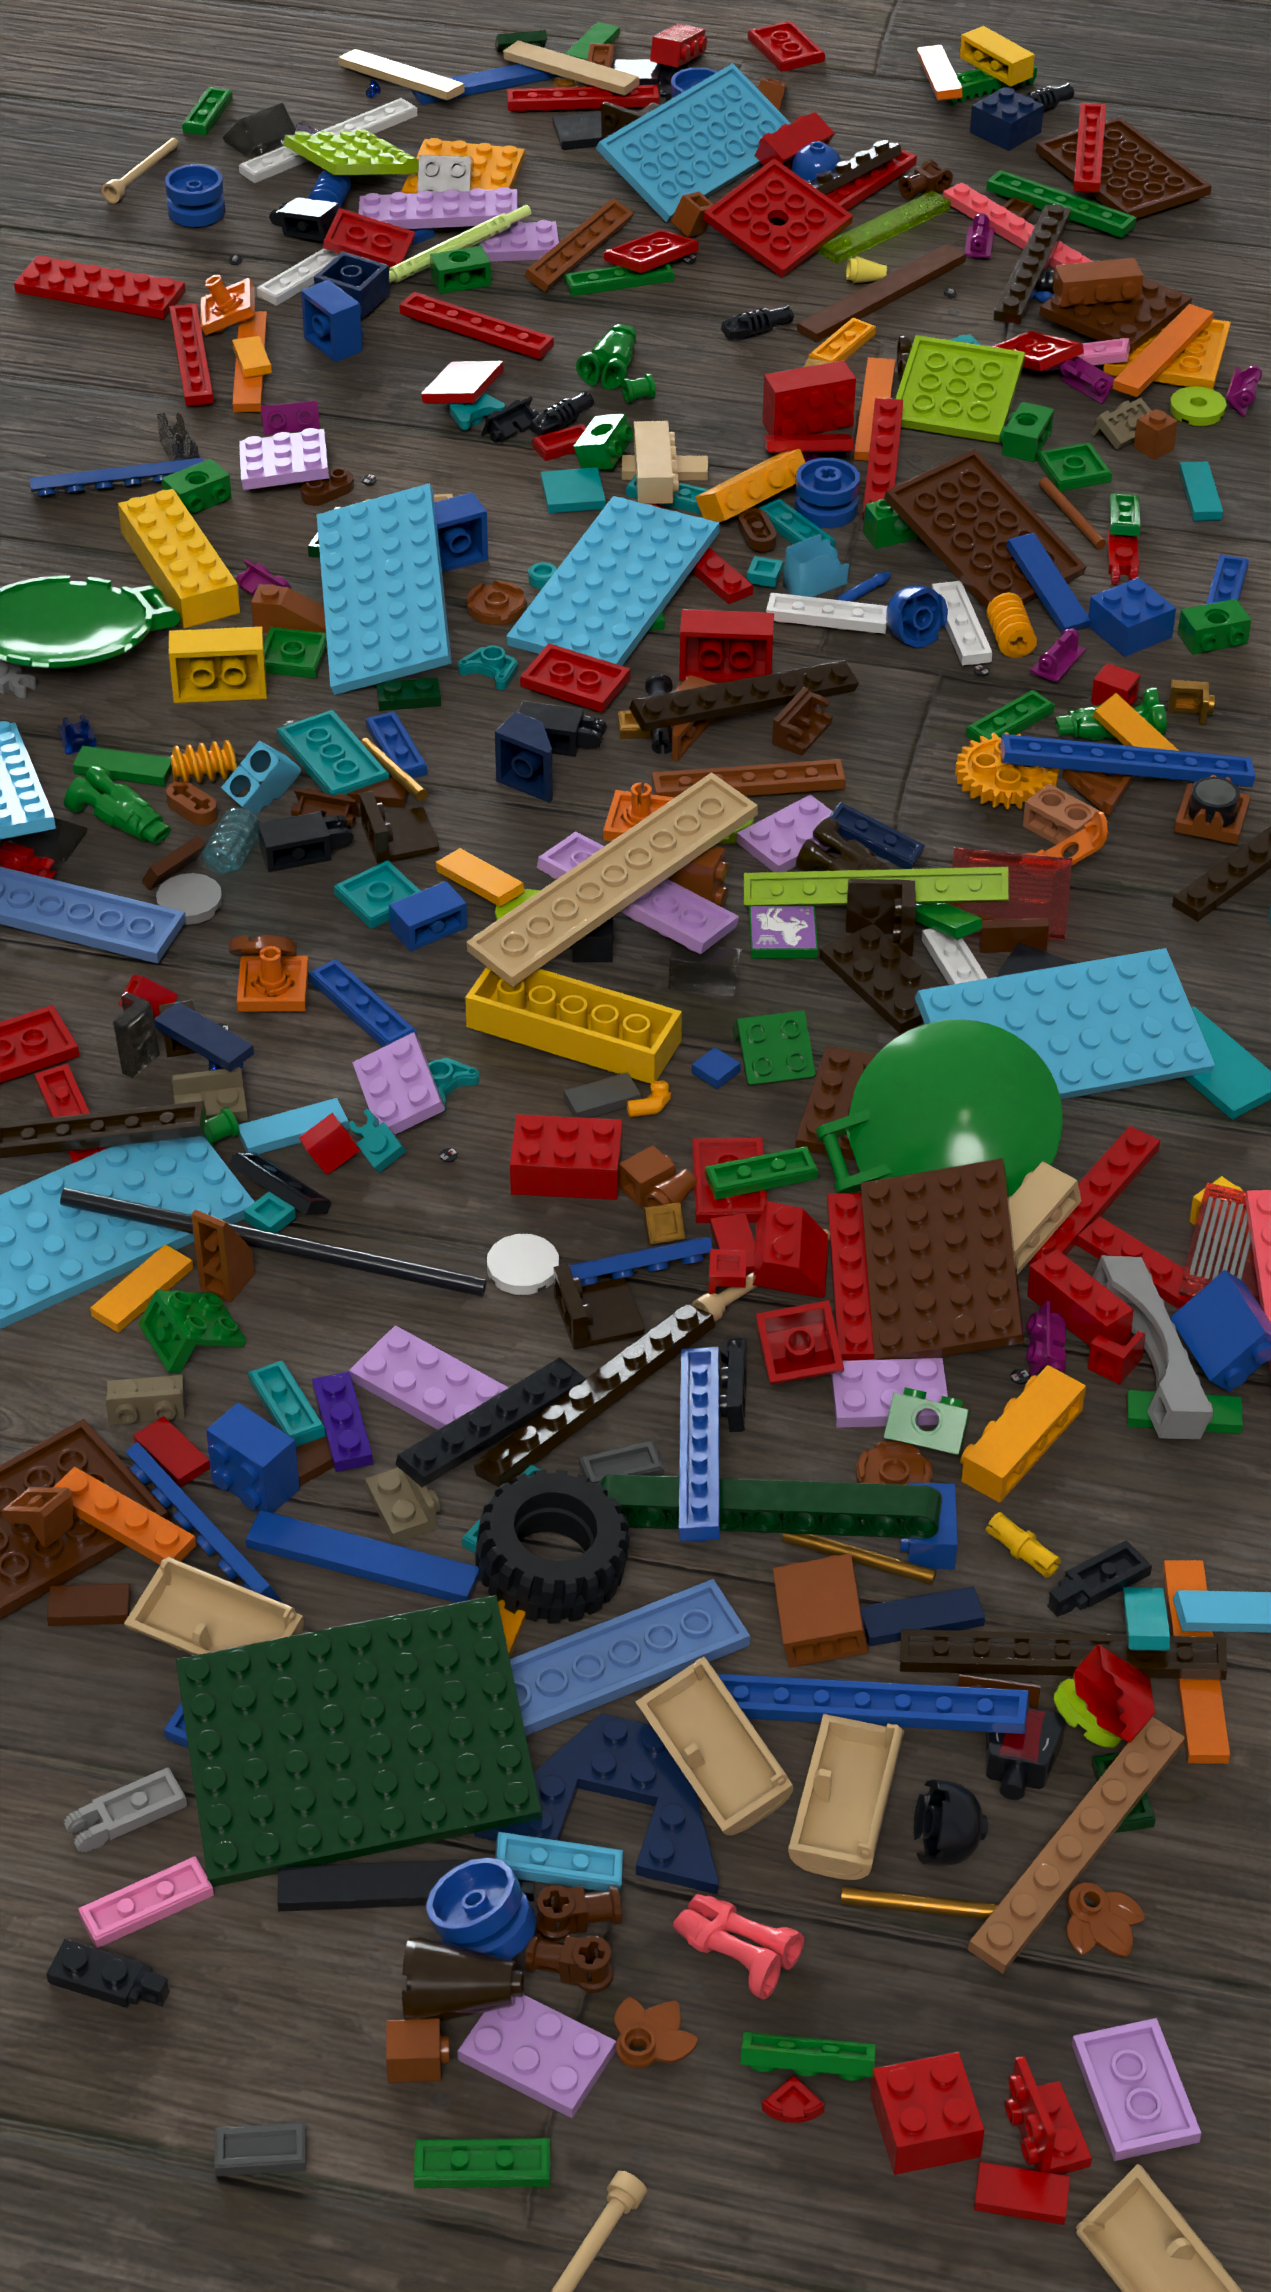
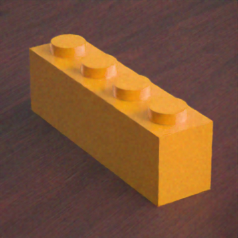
M801 449L779 453L696 496L695 499L703 518L715 522L726 521L796 484L797 470L802 464L806 463Z
M1049 1365L1038 1376H1031L1021 1395L1017 1399H1010L1001 1417L996 1422L993 1420L989 1422L980 1440L975 1445H968L963 1452L960 1463L963 1465L961 1482L1001 1503L1083 1411L1086 1385Z

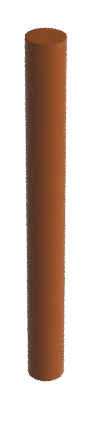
M1047 477L1042 478L1039 486L1098 550L1104 548L1106 540Z

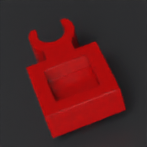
M4 841L0 846L1 867L49 879L56 875V872L49 870L55 861L48 857H35L34 849Z

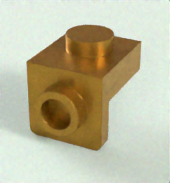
M1171 680L1168 712L1199 714V724L1206 725L1207 714H1213L1215 695H1209V682Z

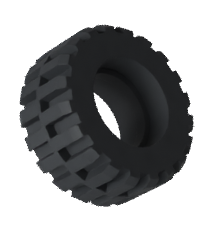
M546 1469L533 1471V1476L529 1477L524 1473L512 1478L511 1485L506 1482L496 1489L495 1495L490 1497L484 1506L483 1515L480 1518L475 1552V1565L479 1568L478 1576L485 1587L489 1586L488 1594L490 1596L496 1595L498 1602L503 1599L505 1601L504 1608L513 1614L519 1609L526 1612L525 1619L537 1622V1618L548 1619L547 1624H559L560 1620L568 1618L569 1622L583 1619L584 1612L592 1615L602 1609L603 1603L610 1602L616 1594L617 1587L621 1584L630 1542L627 1517L623 1513L621 1514L622 1507L614 1497L609 1499L608 1491L598 1483L594 1486L589 1483V1478L580 1474L577 1477L567 1475L568 1471L557 1469L556 1473H547ZM538 1532H554L565 1535L577 1542L585 1553L569 1560H549L531 1553L519 1540Z

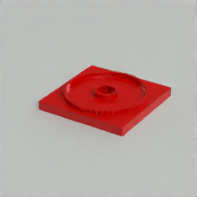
M776 159L771 160L707 209L703 215L705 222L781 278L849 226L853 219L852 214ZM780 218L786 224L778 226L770 223L769 220Z

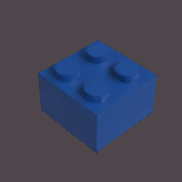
M330 280L301 290L304 338L334 362L362 352L363 332L361 329L360 315L362 314L360 303Z
M471 492L434 502L442 573L487 561V510L474 493Z
M1138 577L1091 596L1088 615L1091 621L1088 627L1122 656L1126 657L1172 638L1176 607Z
M239 1402L206 1429L212 1481L221 1490H228L240 1498L242 1503L249 1509L274 1513L300 1490L295 1439Z

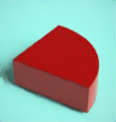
M793 2075L762 2102L761 2110L776 2120L800 2123L812 2120L823 2114L825 2104Z

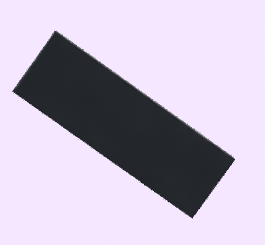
M233 1153L229 1163L230 1166L306 1215L328 1213L332 1204L329 1199L257 1153Z

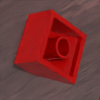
M767 1201L756 1225L752 1285L824 1298L828 1234L803 1208Z
M829 1300L756 1314L757 1335L770 1385L844 1372Z

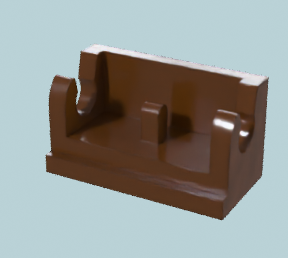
M803 687L773 720L772 745L803 756L832 723L833 716L826 711L819 710L817 704L822 707H828L830 701Z

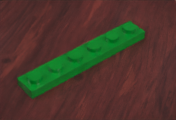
M999 170L987 180L986 190L996 193L1000 197L1010 199L1015 197L1033 203L1036 208L1042 211L1045 205H1061L1063 208L1071 209L1069 221L1079 222L1091 229H1099L1114 237L1123 238L1136 224L1135 216Z

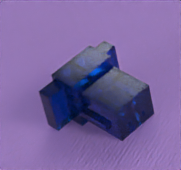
M373 79L370 80L369 88L365 91L368 98L372 99L376 93H381L378 82Z

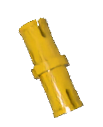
M998 1512L991 1518L988 1523L990 1526L986 1527V1532L1004 1544L1010 1550V1555L1017 1560L1021 1558L1044 1578H1049L1056 1572L1059 1567L1058 1564L1061 1563V1558L1038 1542L1034 1533L1030 1530L1025 1532L1002 1512Z

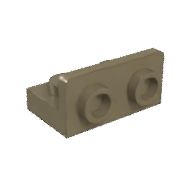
M1141 397L1132 402L1127 400L1120 404L1115 411L1110 413L1107 410L1099 415L1095 420L1097 424L1090 433L1093 437L1104 433L1116 450L1134 442L1137 419L1151 412V410Z
M236 1067L231 1072L219 1069L172 1076L175 1104L203 1101L206 1108L205 1120L220 1114V1109L228 1107L233 1112L237 1122L248 1121L242 1070L240 1067Z
M183 1375L107 1381V1395L105 1397L109 1425L157 1421L163 1416L167 1420L185 1419Z
M399 1468L365 1478V1489L393 1544L437 1529L436 1513L440 1512V1503L433 1489L428 1491L426 1486L420 1487Z

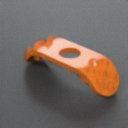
M1101 811L1095 812L1092 821L1086 823L1084 829L1046 851L1042 849L1037 853L1023 854L1020 859V864L1055 867L1054 870L1023 869L1052 872L1055 876L1098 851L1104 845L1109 834L1107 829L1108 821L1104 813ZM1071 845L1079 846L1075 855L1069 858L1063 857L1066 848ZM1030 874L1037 877H1053L1051 875Z

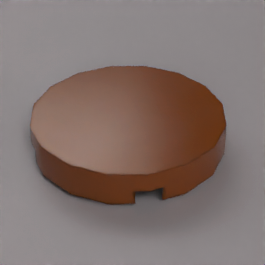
M499 580L493 581V585L485 586V583H481L471 589L467 595L468 613L473 619L484 624L505 625L518 620L526 611V596H524V591L519 586L511 582Z
M247 935L237 936L229 940V953L240 957L260 956L261 949L267 946H275L281 950V956H296L297 943L290 940V938L261 935V937L257 936V938L250 939V942Z
M883 1441L875 1444L874 1449L868 1452V1449H866L860 1455L856 1464V1483L908 1485L909 1482L932 1483V1464L928 1457L926 1460L921 1455V1450L914 1445L901 1441Z

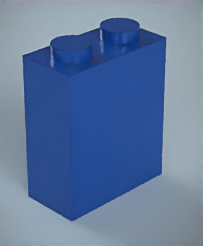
M1223 1270L1170 1317L1208 1379L1228 1392L1242 1385L1249 1375L1263 1363L1271 1360V1322L1246 1284L1226 1270Z

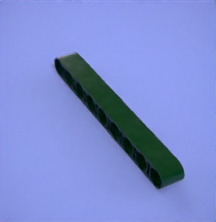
M613 1474L607 1475L600 1480L599 1485L608 1491V1498L614 1497L622 1507L621 1514L623 1513L627 1517L630 1528L679 1529V1477ZM720 1478V1531L925 1539L931 1538L938 1533L943 1497L937 1489L924 1485Z

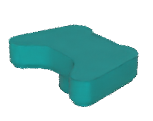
M483 393L475 403L450 404V415L462 430H468L471 425L481 424L484 421V416H488L496 410L499 412L504 410L505 404L487 393Z
M499 646L480 647L458 662V673L460 675L482 674L493 679L498 690H505L518 672L517 660L506 655L505 650Z
M442 1058L428 1063L445 1111L446 1097L451 1092L461 1086H476L480 1082L477 1069L452 1059Z

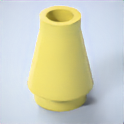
M858 256L855 259L849 258L847 262L846 279L852 281L853 284L877 281L887 275L886 265H881Z

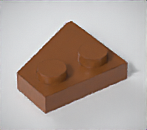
M1063 769L1062 778L1105 814L1111 815L1132 783L1133 775H1109L1103 772H1077L1072 769Z

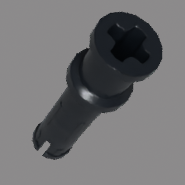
M664 674L651 675L645 682V690L649 696L671 693L673 689L671 678ZM670 726L652 730V749L655 753L661 754V745H664L665 754L672 749Z

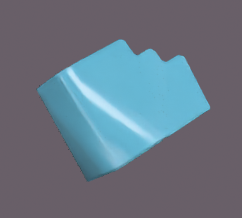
M821 534L786 548L783 587L791 595L814 597L847 584L849 564L841 565L837 558V550L830 546V540L821 541Z
M258 741L221 788L241 807L256 815L264 806H269L274 799L278 800L299 776L301 768L285 754ZM245 786L251 787L248 794L244 797L235 796V793L240 794Z

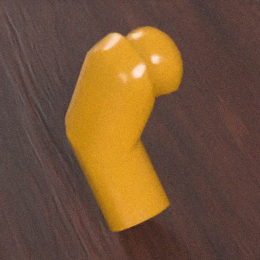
M664 1080L654 1081L650 1085L652 1093L647 1098L627 1101L628 1117L654 1115L661 1112L671 1100L668 1082Z

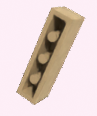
M634 421V455L638 502L644 504L673 503V492L679 491L675 433L669 432L668 421Z
M1043 1161L1034 1172H1029L1025 1176L1020 1188L1012 1197H1009L1017 1275L1081 1202L1078 1181Z

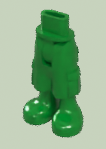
M617 324L611 327L604 337L594 345L591 352L580 355L576 362V369L580 378L588 385L595 386L603 370L601 376L603 388L610 390L619 387L622 379L627 377V368L633 357L632 351L636 342L635 328Z
M1147 688L1143 693L1141 704L1133 707V709L1159 733L1165 735L1167 720L1164 705L1159 704L1157 688ZM1102 704L1077 709L1074 712L1069 710L1068 715L1055 717V726L1059 736L1072 734V737L1075 739L1080 737L1090 741L1116 738L1093 717L1094 711Z
M92 766L89 768L85 779L81 776L75 778L65 794L64 806L68 811L81 813L88 805L94 807L93 814L98 820L110 827L118 828L141 842L150 841L157 845L169 836L171 832V827L163 823V817L151 807L149 802L142 799L138 793L134 792L126 784H115L111 773L102 766Z

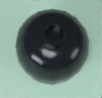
M929 1780L925 1783V1786L931 1788L928 1795H919L914 1815V1840L923 1837L925 1854L916 1853L917 1857L923 1864L945 1866L958 1864L967 1860L977 1849L980 1840L985 1839L988 1831L987 1817L982 1815V1809L976 1796L961 1784L944 1780Z

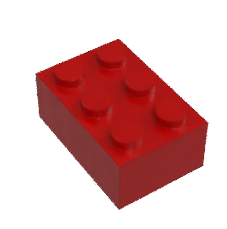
M844 360L764 374L763 425L770 435L815 434L853 427L856 377Z
M682 609L679 681H685L689 675H693L710 682L725 683L772 674L774 613Z
M516 1114L510 1159L511 1195L617 1200L619 1163L622 1158V1120Z

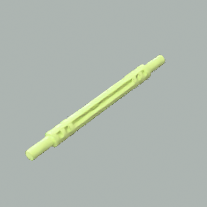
M525 205L508 214L502 213L390 267L389 282L394 281L398 283L430 267V254L469 248L509 229L511 224L531 215L530 207Z

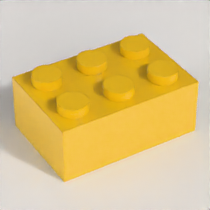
M262 627L169 631V662L174 703L267 699Z

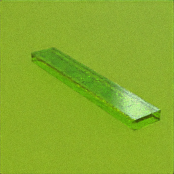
M932 190L832 238L819 249V253L837 264L949 210L951 200Z

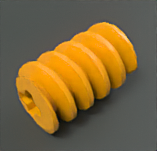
M1010 592L996 596L987 607V617L1000 651L1010 658L1027 656L1037 646V638L1021 598L1017 594Z
M229 740L224 741L221 750L216 741H212L210 751H207L203 742L199 743L197 752L193 750L191 744H187L184 754L176 745L173 747L172 755H170L173 782H177L178 777H181L184 782L189 783L191 775H194L198 784H200L204 774H207L209 780L214 782L217 772L220 773L223 781H226L229 771L234 772L237 768L235 751Z

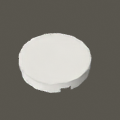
M533 1234L511 1235L495 1243L487 1254V1274L489 1278L495 1281V1286L502 1291L514 1295H530L537 1293L538 1288H542L545 1285L547 1288L554 1283L553 1267L559 1266V1254L554 1245L545 1238Z

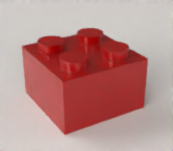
M959 2052L873 2069L870 2098L894 2175L981 2158L984 2126Z

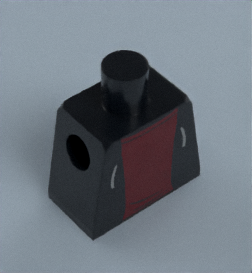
M1029 1708L1026 1734L986 1732V1777L990 1780L1001 1782L1000 1793L1003 1797L1010 1800H1020L1024 1797L1026 1787L1035 1789L1045 1787L1063 1744L1066 1721L1060 1713Z

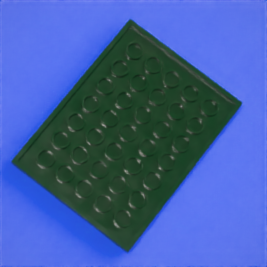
M496 1595L176 1659L207 1879L212 1887L278 1874V1868L317 1866L542 1819Z

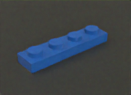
M701 1237L568 1266L573 1278L578 1277L581 1286L598 1283L599 1275L611 1273L612 1279L634 1275L633 1268L647 1266V1271L651 1272L669 1268L668 1261L682 1259V1264L700 1262L704 1260L703 1254L709 1253L710 1249L713 1248L710 1237Z

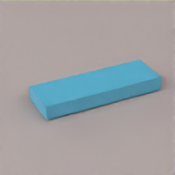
M334 1098L239 1124L238 1126L240 1130L239 1138L246 1153L261 1154L301 1143L300 1136L332 1112L346 1130L349 1129V1125L338 1099Z
M1177 1590L1173 1598L1182 1631L1271 1633V1592Z
M498 1832L495 1859L502 1860L511 1867L517 1879L568 1887L583 1886V1889L608 1891L609 1886L616 1885L618 1891H620L622 1886L623 1850Z

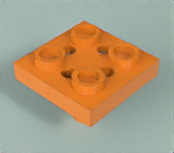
M213 275L205 281V285L211 293L201 298V328L205 335L213 332L219 333L226 329V327L237 322H245L255 315V290L250 278L228 287L225 286L220 275Z
M642 783L632 785L631 792L615 790L603 829V840L613 841L675 797L652 795V788L647 783L644 784V793H641Z
M275 946L264 947L260 950V956H241L236 1001L237 1012L306 1011L309 971L308 956H281V950Z

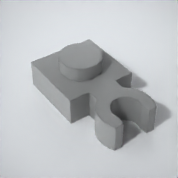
M0 661L1 694L5 695L11 690L14 691L17 697L26 698V687L33 690L37 688L34 676L22 674L21 668Z

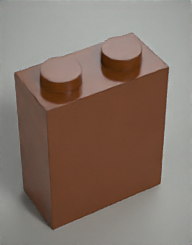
M712 846L667 879L723 907L728 896V888L724 887V881L729 869V864L725 862V848Z
M851 1553L831 1555L826 1558L801 1563L793 1562L785 1566L773 1568L783 1645L790 1668L869 1653L857 1577Z

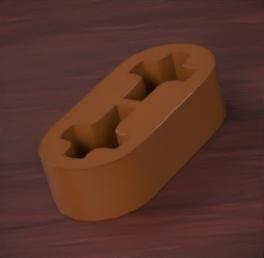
M184 781L174 782L167 787L168 807L180 816L199 826L210 825L217 820L216 800L207 793Z

